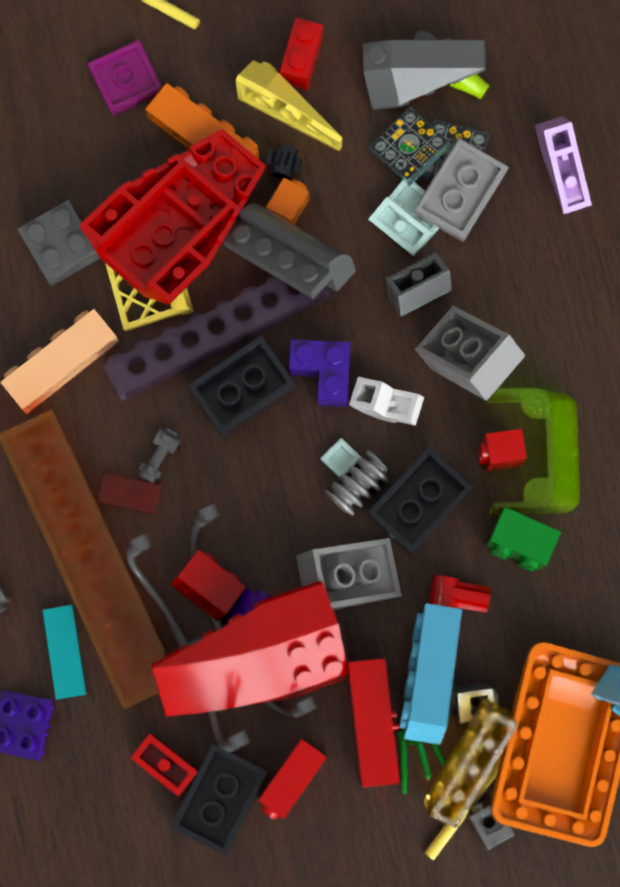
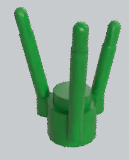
M402 728V731L398 732L400 740L401 792L406 794L407 741L409 746H417L426 779L431 778V773L423 746L425 742L404 739L405 729ZM430 743L441 766L447 768V762L438 744Z

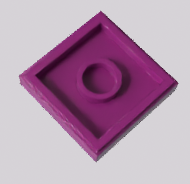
M136 40L87 63L112 116L155 97L163 88L140 40Z

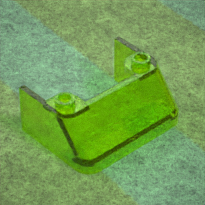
M497 388L487 400V403L521 402L522 411L528 417L534 419L546 418L548 477L534 478L526 484L524 488V502H494L490 507V514H500L505 507L518 513H567L572 511L580 501L576 402L569 395L541 388Z

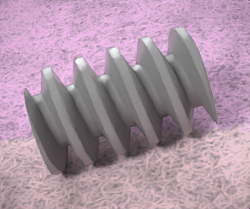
M369 450L366 452L369 461L359 458L357 462L360 469L350 466L349 472L351 477L345 474L340 476L343 485L336 482L331 484L334 494L325 490L329 498L343 512L352 516L355 513L351 505L355 504L361 508L364 506L360 498L361 496L371 499L370 488L377 491L381 490L378 484L379 479L386 483L390 482L386 474L388 469Z

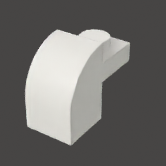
M358 377L349 405L364 414L380 420L416 426L424 397L420 394L393 389L382 381Z

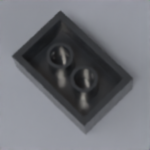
M262 335L187 385L189 392L222 439H225L296 390L295 382Z
M428 447L368 511L367 517L411 557L471 493L474 487L432 448Z
M213 743L170 828L226 856L269 770L233 752H227L221 749L218 744Z

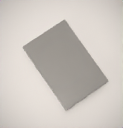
M458 138L413 213L464 242L509 167Z

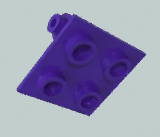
M2 690L0 697V753L40 761L41 755H45V737L49 736L46 730L47 727H51L48 721H50L52 710L55 708L52 706L53 700Z

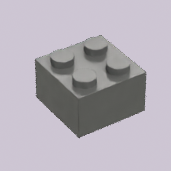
M69 200L17 229L50 286L57 284L100 259L79 226L82 222Z

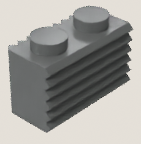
M433 253L432 256L428 255L427 259L423 258L422 261H417V264L412 263V266H407V269H402L401 272L397 271L396 275L392 274L391 277H386L388 300L399 316L402 317L452 290L451 273L437 253Z

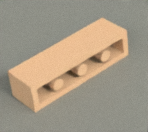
M95 309L79 314L73 321L74 325L66 331L61 329L56 332L50 339L51 343L43 349L41 347L36 348L27 356L28 361L20 367L18 365L12 367L4 374L5 379L1 381V384L26 414L119 342L116 335Z

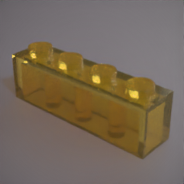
M485 698L483 699L423 801L431 817L457 829L519 725L509 710Z

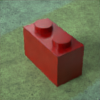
M295 18L280 69V75L291 86L305 90L309 89L324 38V25Z
M522 429L488 433L484 436L482 442L479 443L480 447H477L478 461L480 465H485V472L521 467L527 459Z
M197 550L189 558L170 584L216 621L227 614L246 588L236 574L231 571H225L217 564L216 559L206 552L202 553L200 550Z
M153 733L146 737L131 757L134 762L178 797L184 793L199 772L196 767Z

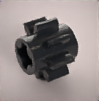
M278 144L276 151L269 149L266 158V167L271 168L269 173L276 178H286L287 180H290L292 173L299 175L302 158L297 157L298 150L284 144Z

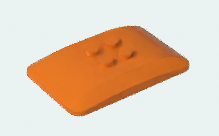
M539 642L530 648L513 704L493 793L491 813L497 822L588 847H596L605 840L620 779V716L611 710L614 705L613 703L604 700L599 701L591 693L609 665L612 664L620 667V663L550 643Z

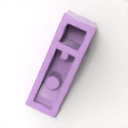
M561 116L535 125L541 153L562 212L566 214L592 205L572 122Z

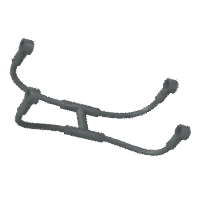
M214 504L198 512L199 515L194 520L190 534V557L197 551L199 529L220 516ZM147 534L130 541L131 545L127 549V562L137 579L166 617L170 625L169 629L178 648L186 644L191 646L202 640L201 635L188 640L180 622L175 620L166 603L136 564L134 557L152 546ZM206 613L214 632L225 626L222 619L216 621ZM312 696L299 702L291 709H286L276 702L265 703L275 712L298 718L317 708ZM216 711L208 712L214 736L221 749L232 752L250 742L245 730L225 741L221 733Z

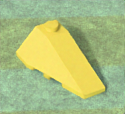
M253 60L237 76L236 88L239 100L340 151L342 148V137L277 72L274 66L266 62L260 64Z

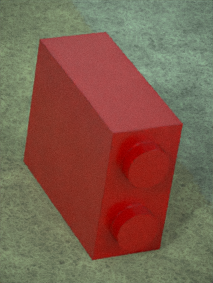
M301 739L258 800L263 804L260 810L274 820L278 816L284 819L327 756Z

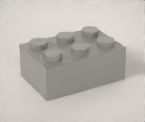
M455 306L449 309L415 349L432 371L486 401L525 357L509 334Z

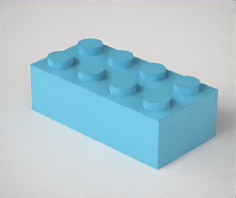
M426 603L423 614L417 613L412 641L414 642L408 664V670L413 671H409L404 692V699H409V701L405 700L400 720V728L405 729L404 739L438 745L442 742L448 722L462 609Z

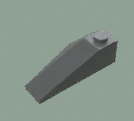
M388 40L363 43V72L373 110L403 107L410 104V101L424 94L428 96L435 93V90L449 83L455 84L486 70L484 40Z

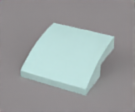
M404 178L393 193L386 197L370 216L369 221L412 256H415L439 228L413 213L425 190L410 178L408 180Z

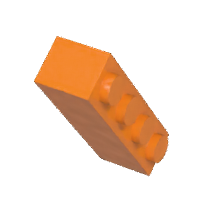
M166 83L145 109L147 118L188 149L195 143L223 129L260 160L259 150H257L258 146L254 141L246 136L242 139L234 133L235 129L231 124L223 119L219 122L211 116L213 113L208 107L202 103L196 105L188 99L190 97L189 94L179 86L173 88Z

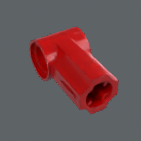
M433 575L428 604L487 613L491 587L460 582L459 579L453 577Z

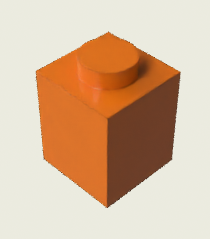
M283 178L266 208L295 224L309 201V191L306 190L307 187L296 179L289 181Z

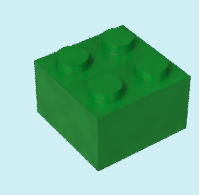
M505 507L500 512L485 546L491 549L490 554L503 560L511 557L519 561L517 566L534 572V570H541L547 566L561 532Z

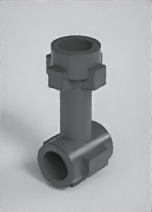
M160 428L152 442L157 445V448L148 464L142 462L139 467L140 472L138 476L151 484H154L155 480L159 479L162 473L158 471V468L167 452L174 454L181 441V438L177 437L176 432L168 428L166 430Z

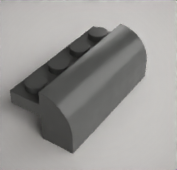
M258 203L249 204L239 213L241 220L227 234L223 241L226 248L312 299L325 286L337 292L356 272L353 260L349 255Z

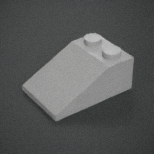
M390 538L313 549L296 555L301 585L305 586L322 580L333 610L402 597Z

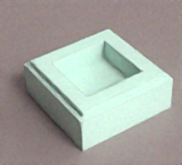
M340 438L320 460L340 478L342 474L347 475L349 467H355L358 464L357 460L362 457Z

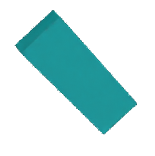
M74 605L44 609L43 617L56 700L87 695Z

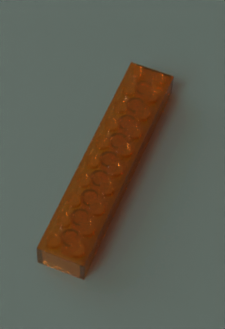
M51 409L0 433V442L123 709H129L158 695L159 691L151 664L167 656V650L57 414Z

